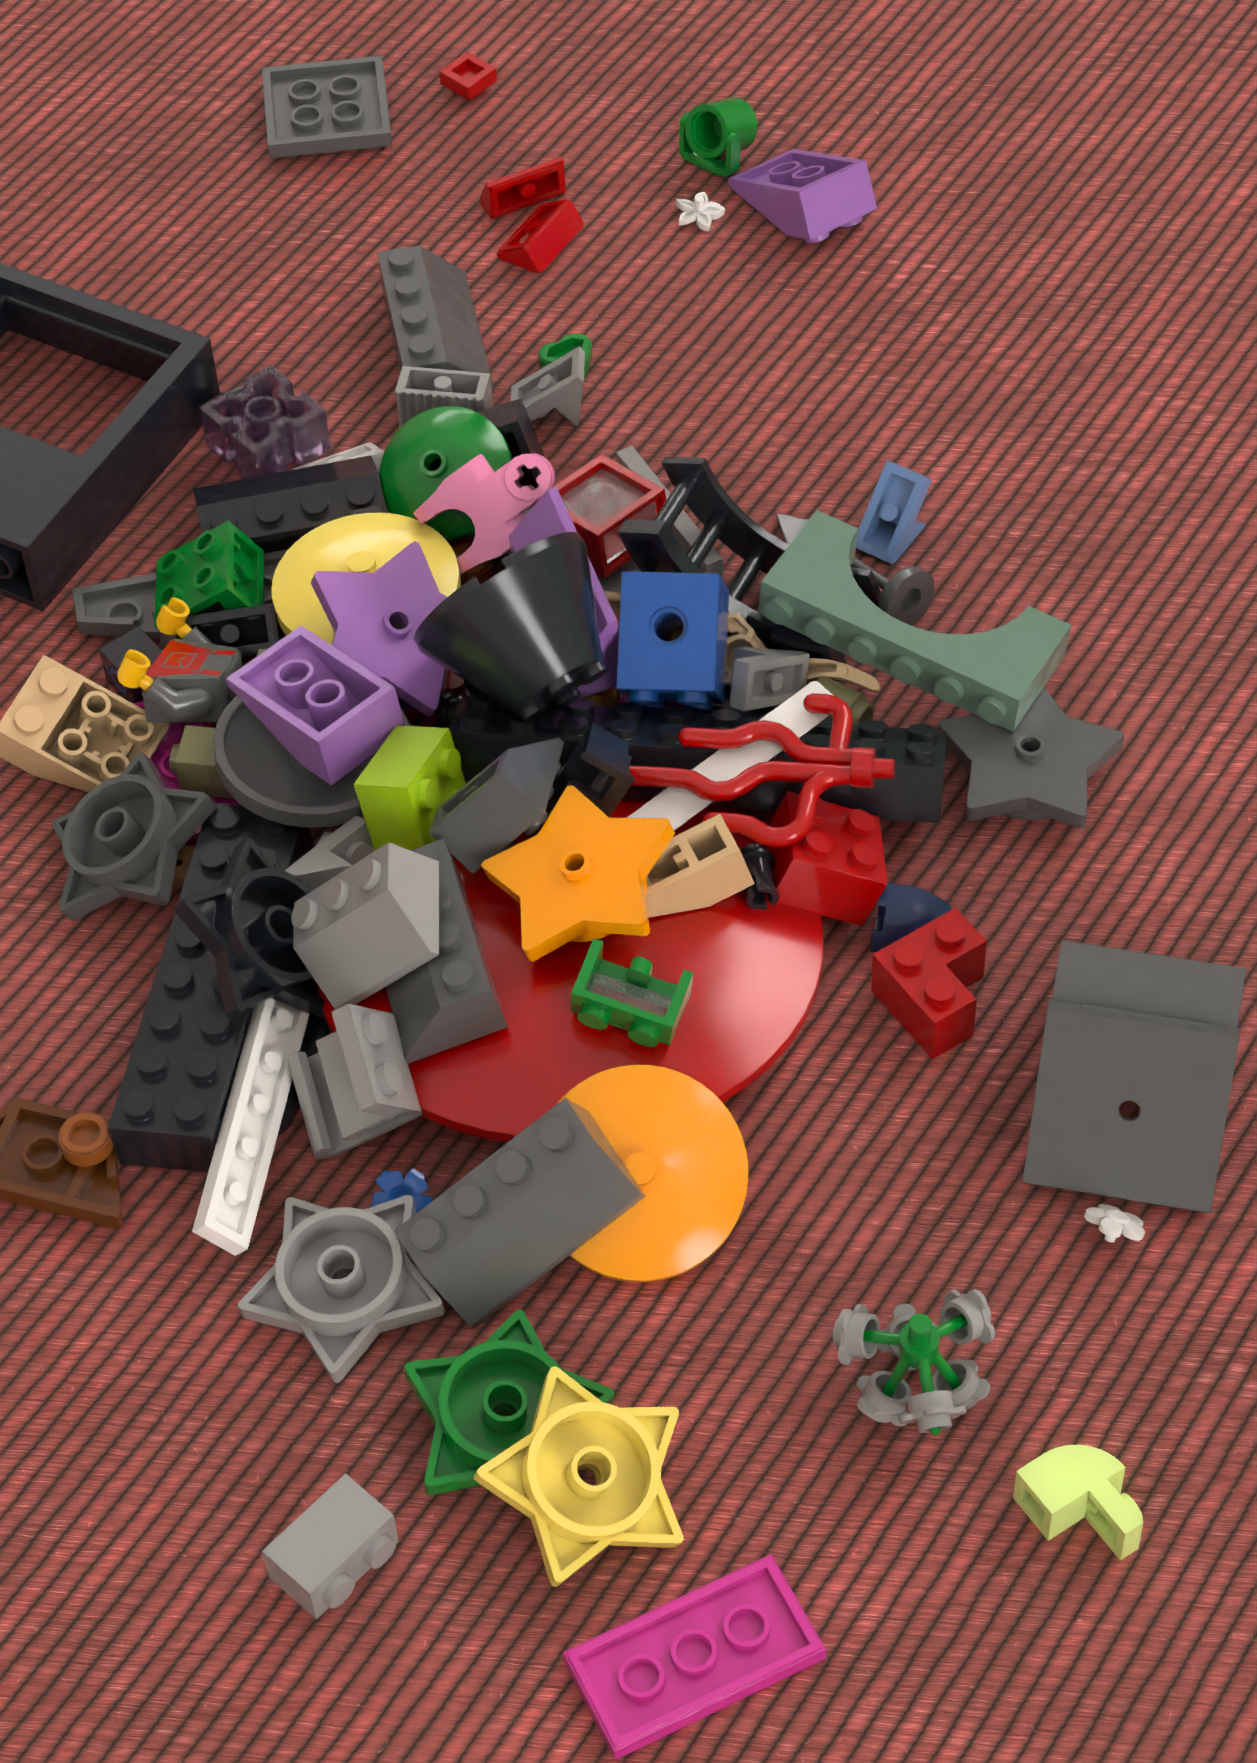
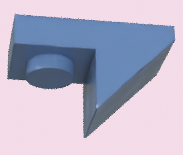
M886 460L859 526L856 548L890 564H895L925 527V523L916 520L932 479Z

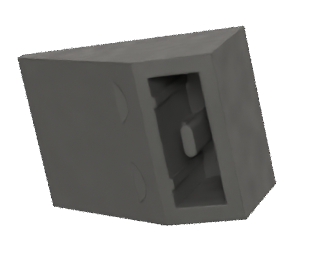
M560 738L507 749L437 808L429 834L437 841L444 838L451 854L473 874L482 867L481 864L484 860L511 848L512 841L523 832L527 836L534 833L548 816L546 807L548 800L555 791L552 785L556 774L561 768L559 760L564 742Z

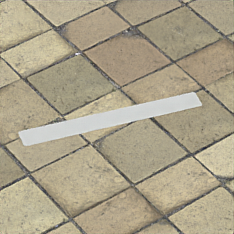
M812 681L759 721L767 720L781 723L800 738L830 716L829 714L808 712L803 706L804 698L812 693L832 694L819 682ZM767 740L756 741L740 748L719 749L692 770L712 781H727L757 763L768 762L780 753L782 749L776 743ZM668 787L627 818H667L673 830H676L714 801L702 799L683 788Z

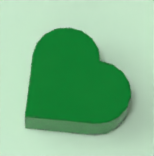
M572 333L563 337L560 342L544 345L538 353L539 368L542 369L580 346L585 351V380L593 354L590 338L580 333Z

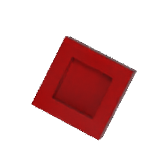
M469 52L464 53L439 71L440 84L469 101L497 81L496 67Z

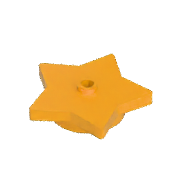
M570 785L562 793L538 835L484 860L481 866L493 883L520 903L522 948L528 960L533 962L568 942L593 941V938L600 939L610 934L647 936L650 933L645 899L647 875L674 837L675 832L667 818H609L578 789Z

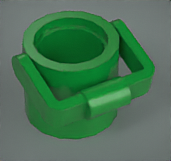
M736 97L695 106L689 113L685 112L680 119L679 153L681 157L715 175L728 177L737 172L740 167V151L748 149L757 135L755 112L749 103ZM726 155V162L718 157Z

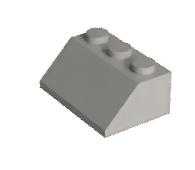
M388 842L294 902L291 918L294 926L293 948L334 1009H338L348 1003L356 1005L439 955V861Z

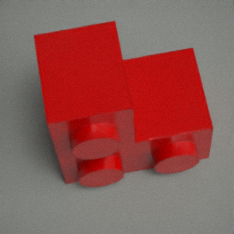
M956 907L874 953L872 958L871 991L932 1060L974 1036L977 999L967 987L984 978L987 941Z

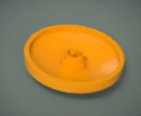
M628 1065L608 1069L587 1078L572 1088L559 1102L566 1097L590 1112L646 1197L569 1256L580 1265L604 1277L619 1281L644 1283L676 1277L690 1271L711 1257L721 1247L735 1227L744 1205L748 1186V1160L743 1137L734 1118L722 1101L712 1091L693 1078L672 1069L652 1065Z

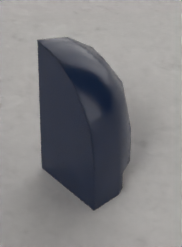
M887 882L885 890L876 903V906H878V916L875 928L872 929L870 951L878 952L947 913L952 908L946 901L929 891Z

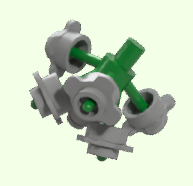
M955 1289L947 1292L944 1297L945 1304L940 1310L941 1325L939 1326L932 1322L927 1315L916 1314L915 1308L910 1304L896 1306L893 1309V1319L886 1329L882 1330L880 1329L878 1317L875 1314L868 1313L867 1307L864 1304H857L853 1311L851 1309H843L833 1329V1342L838 1349V1359L841 1364L849 1365L854 1357L855 1359H871L877 1352V1349L882 1352L889 1351L900 1359L893 1372L876 1371L871 1376L864 1375L859 1378L856 1385L861 1391V1397L857 1402V1407L863 1414L877 1422L888 1423L891 1421L896 1426L917 1423L918 1433L938 1435L941 1430L952 1427L951 1419L966 1414L967 1410L975 1406L979 1400L987 1397L990 1392V1384L986 1379H980L977 1374L978 1365L973 1360L954 1359L946 1362L939 1352L940 1338L946 1335L953 1342L961 1345L975 1339H979L982 1343L987 1344L995 1338V1329L991 1324V1311L985 1296L979 1290L973 1289L967 1294H960ZM932 1364L937 1368L933 1376L930 1370V1365ZM918 1369L922 1394L912 1396V1391L906 1381L903 1380V1377L907 1370Z

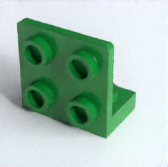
M228 520L212 530L203 532L199 537L185 545L165 553L157 561L154 626L157 627L156 619L163 605L167 606L171 598H179L188 605L190 609L188 616H193L217 602H220L225 610L263 605L264 551Z

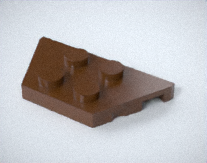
M16 1097L0 1109V1200L121 1229L123 1214L118 1159L114 1146L110 1155L99 1164L88 1167L73 1165L62 1154L58 1133L63 1123L70 1117L79 1114L78 1112Z

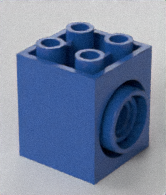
M622 571L617 690L629 702L640 704L643 709L663 710L664 702L678 703L694 712L712 711V704H724L729 589L720 574ZM676 626L683 627V632L678 639L670 642L665 641V635L671 628Z

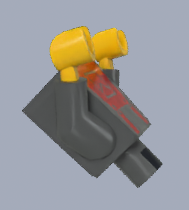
M171 598L167 606L163 605L156 619V625L160 632L170 636L178 635L181 639L172 638L151 666L150 660L144 654L136 650H128L118 669V680L125 687L133 689L142 688L141 695H143L146 722H218L226 706L237 696L229 688L226 678L242 667L241 652L235 647L215 645L197 627L191 629L185 623L190 609L179 598Z

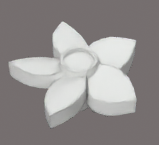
M705 192L697 193L694 202L687 199H676L675 202L679 209L685 211L680 215L679 226L696 221V225L700 229L709 232L712 220L719 219L725 214V208L716 202H709Z

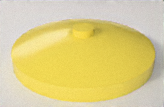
M362 513L332 520L301 537L288 549L280 560L273 576L271 588L277 620L286 636L299 626H303L331 645L333 628L311 585V580L316 571L374 573L410 543L416 541L419 542L439 592L448 597L461 587L456 555L447 540L439 532L425 523L421 524L418 520L403 515Z

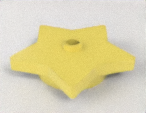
M556 1366L551 1367L545 1377L530 1434L482 1465L474 1474V1480L531 1519L549 1581L554 1587L562 1584L609 1545L677 1548L684 1540L661 1480V1467L679 1416L677 1407L619 1408L603 1403ZM578 1471H590L595 1478V1485L585 1483L580 1478Z

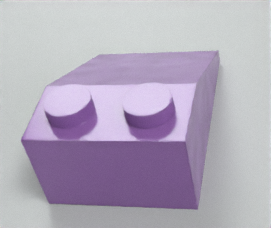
M792 149L728 178L729 186L785 235L802 238L807 243L819 242L828 238L829 231L838 227L856 225L863 220V215L877 209L866 160Z
M299 626L226 678L229 688L302 766L331 786L374 755L396 725L405 726L393 685L303 626Z

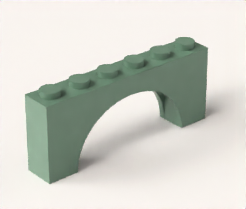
M816 510L761 581L758 614L776 624L784 625L819 644H824L840 651L862 664H867L883 671L903 683L911 684L946 703L954 704L991 724H997L1014 732L1064 659L1071 624L1031 606H1027L1019 616L1003 626L974 634L937 633L906 624L877 607L863 593L855 581L850 566L855 558L858 528Z

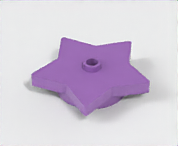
M414 541L374 573L316 571L311 580V585L333 628L331 645L393 685L399 698L424 715L432 716L438 706L445 667L422 654L413 638L423 620L447 597L439 592L419 542Z

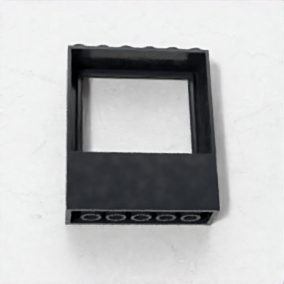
M0 263V339L9 330L147 381L82 457L0 426V595L44 612L222 403L219 397L220 390L210 338L168 324L163 320L132 311L124 306L96 298L88 293L60 285L52 280L24 272L16 267Z

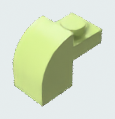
M1065 1445L1049 1450L1016 1471L1013 1499L1048 1541L1085 1517L1120 1561L1139 1549L1144 1523L1143 1516L1135 1501L1128 1494H1121L1125 1466L1111 1454L1087 1445Z

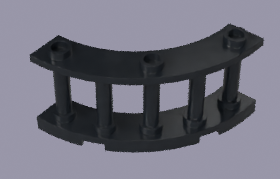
M665 457L662 465L674 489L654 520L625 519L617 532L640 571L703 573L700 567L717 539H719L730 550L744 559L728 586V613L736 612L740 614L754 629L756 636L768 649L802 651L810 653L809 658L828 659L847 664L842 652L827 645L819 644L784 625L776 624L741 603L759 571L761 570L767 574L789 545L758 525L730 498L716 479L706 458ZM685 505L690 508L704 525L687 554L683 551L670 530ZM850 567L860 589L878 607L881 592L872 569Z

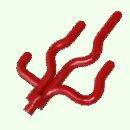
M812 693L804 698V708L810 713L829 714L833 718L829 747L807 745L783 724L767 720L752 721L733 729L687 727L678 733V741L682 746L694 748L733 749L760 740L772 741L797 762H760L745 769L730 780L719 782L712 781L696 771L683 768L630 765L629 771L635 778L632 785L683 788L702 799L717 802L738 798L748 793L757 785L767 781L804 782L797 799L794 819L783 827L769 826L754 816L740 813L709 812L704 815L702 820L704 822L721 814L730 833L743 834L761 845L784 847L801 841L810 832L815 820L817 802L820 795L826 789L837 785L873 788L875 778L894 779L895 759L876 758L875 748H849L853 719L852 711L847 703L837 696Z

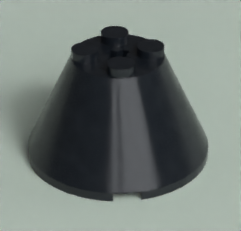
M565 532L544 538L503 558L501 561L506 569L481 585L477 578L473 577L441 602L423 620L414 634L413 639L422 654L519 714L524 723L531 722L541 716L552 704L557 711L569 706L581 696L578 687L582 684L585 686L596 681L608 671L602 658L587 545L577 532Z

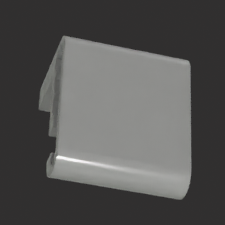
M348 1003L332 1011L337 1031L315 1041L318 1053L307 1058L306 1052L295 1051L288 1056V1064L313 1155L316 1159H327L340 1155L422 1115L394 1014Z

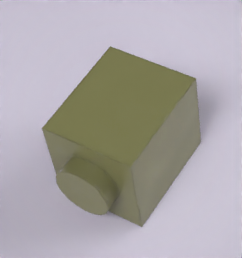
M185 725L180 744H174L170 754V770L172 773H177L180 790L204 792L212 797L234 799L223 786L216 770L214 758V733L216 728Z

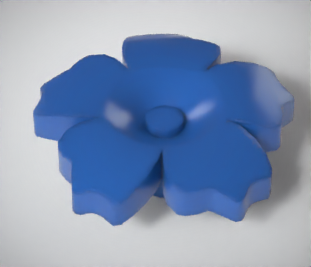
M411 1169L403 1179L402 1173L398 1170L393 1172L383 1171L381 1176L375 1180L382 1192L373 1194V1202L368 1208L410 1195L414 1199L416 1213H418L434 1199L422 1194L428 1189L423 1173Z

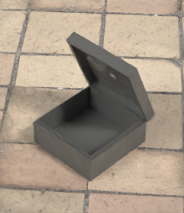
M1061 940L1053 998L1049 999L1023 1182L1211 1213L1240 1037V1028L1237 1027L1246 968ZM1125 1101H1134L1139 1105L1140 1113L1134 1118H1127L1120 1113L1119 1106Z

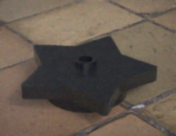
M247 838L235 846L219 887L187 896L175 904L173 910L214 956L226 1016L233 1017L270 999H274L316 1017L324 1018V1000L319 998L318 984L293 948L294 926L291 918L294 902L312 890L294 875L276 869L251 838Z

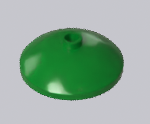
M458 406L432 408L408 420L389 441L380 464L379 478L388 512L418 520L413 513L430 498L442 481L480 454H483L495 472L512 460V456L500 430L480 413ZM440 458L442 461L441 466L435 471H430L432 461ZM448 509L434 519L425 522V524L439 532L447 542L463 539L475 533V526L471 518L465 512L457 509Z

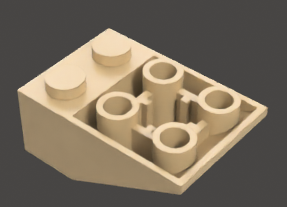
M43 655L0 721V758L33 776L90 792L102 782L121 775L139 752H143L151 759L171 724L167 722H146L144 709Z

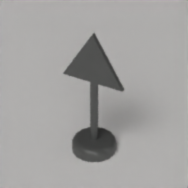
M776 513V519L784 542L790 545L808 520ZM854 558V562L850 566L872 569L857 558ZM910 566L899 570L890 579H887L872 569L878 587L883 589L880 594L878 607L890 616L911 626L918 622L931 604L935 591L934 579L930 573L924 569Z

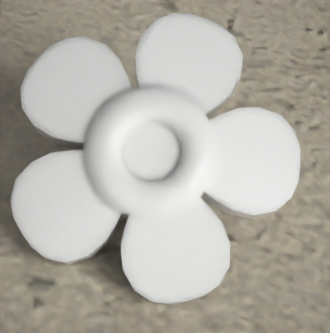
M1099 1204L1098 1207H1089L1085 1211L1084 1218L1090 1223L1099 1225L1098 1230L1105 1234L1104 1239L1108 1242H1115L1116 1238L1120 1237L1121 1234L1135 1241L1142 1240L1145 1230L1142 1228L1144 1222L1131 1213L1122 1212L1119 1208L1106 1204Z

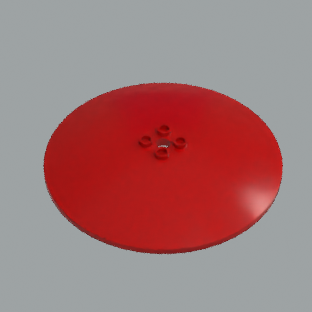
M622 799L609 818H627L649 801ZM707 806L674 830V837L702 823L704 815L709 812L753 815L742 808ZM538 828L528 836L523 832L512 841L511 847L538 835L541 829ZM731 833L740 850L748 844L757 843L743 834ZM452 855L465 887L508 1027L411 1062L408 1065L422 1110V1117L460 1132L503 1142H509L553 1108L564 1095L580 1082L597 1073L620 1066L652 1065L678 1071L703 1084L723 1103L745 1089L770 1068L788 1048L804 1024L815 1000L822 974L824 940L821 914L780 903L772 906L769 903L767 892H765L768 909H752L746 903V892L744 889L710 907L648 918L650 933L647 936L610 934L597 939L603 941L602 959L629 968L633 957H643L653 964L652 977L678 985L683 970L694 973L691 997L685 1006L671 1045L658 1042L655 1047H646L632 1041L628 1037V1031L609 1024L603 1030L588 1027L578 1020L577 1013L570 1011L571 992L592 941L568 942L536 961H529L522 948L520 903L487 877L482 867L472 874ZM317 985L319 998L324 1000L323 1014L333 1033L337 1031L332 1016V1011L336 1009H334L319 985ZM598 985L595 986L593 993L663 1017L666 1016L668 1009ZM385 987L356 1004L357 1006L393 1014Z

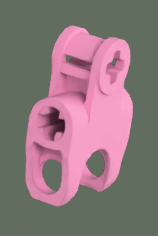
M530 453L515 457L495 472L483 454H480L445 478L430 498L413 514L421 524L434 519L448 509L463 511L471 518L475 526V538L467 551L456 558L461 575L478 564L502 556L511 550L508 536L526 516L523 511L539 501L547 490L552 489L555 482V471L551 462L544 456ZM523 465L528 469L539 468L541 474L536 478L539 484L536 489L532 485L523 487L520 484L519 480L524 476L521 470Z

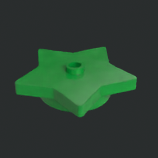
M519 1309L484 1343L467 1350L460 1356L407 1362L404 1366L405 1379L435 1427L424 1479L425 1493L427 1495H435L480 1486L474 1480L476 1471L482 1465L530 1434L544 1380L551 1367L556 1366L603 1403L613 1405L614 1390L562 1369L545 1352L523 1310ZM506 1413L511 1416H500L499 1414Z

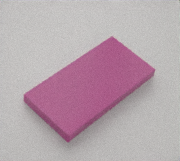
M772 1554L562 1652L563 1661L615 1760L826 1659V1649Z

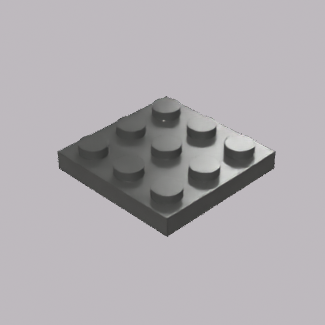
M382 55L262 68L267 142L270 158H290L298 155L335 153L346 150L375 149L392 146Z

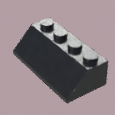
M371 455L193 488L202 533L212 530L229 520L264 551V554L289 549L311 530L332 520L347 516L348 511L382 505L385 513H387L379 473Z

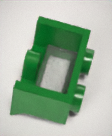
M593 938L571 992L570 1011L577 1013L578 1020L588 1027L603 1030L609 1024L628 1031V1037L640 1045L655 1047L658 1042L670 1046L685 1006L691 997L694 973L683 970L678 985L652 977L653 964L643 957H633L629 968L602 959L603 941Z

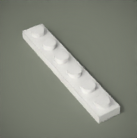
M270 999L253 1008L192 1230L193 1233L235 1256L247 1250L250 1243L293 1079L287 1058L293 1052L300 1051L309 1018V1013L274 999Z

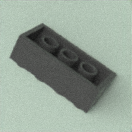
M422 246L377 252L382 293L400 372L402 366L490 373L466 272ZM491 382L492 393H494L493 382Z
M444 838L411 850L439 861V955L385 987L408 1064L508 1027L461 875Z
M565 1097L394 1231L421 1274L470 1327L476 1328L646 1196L590 1112Z

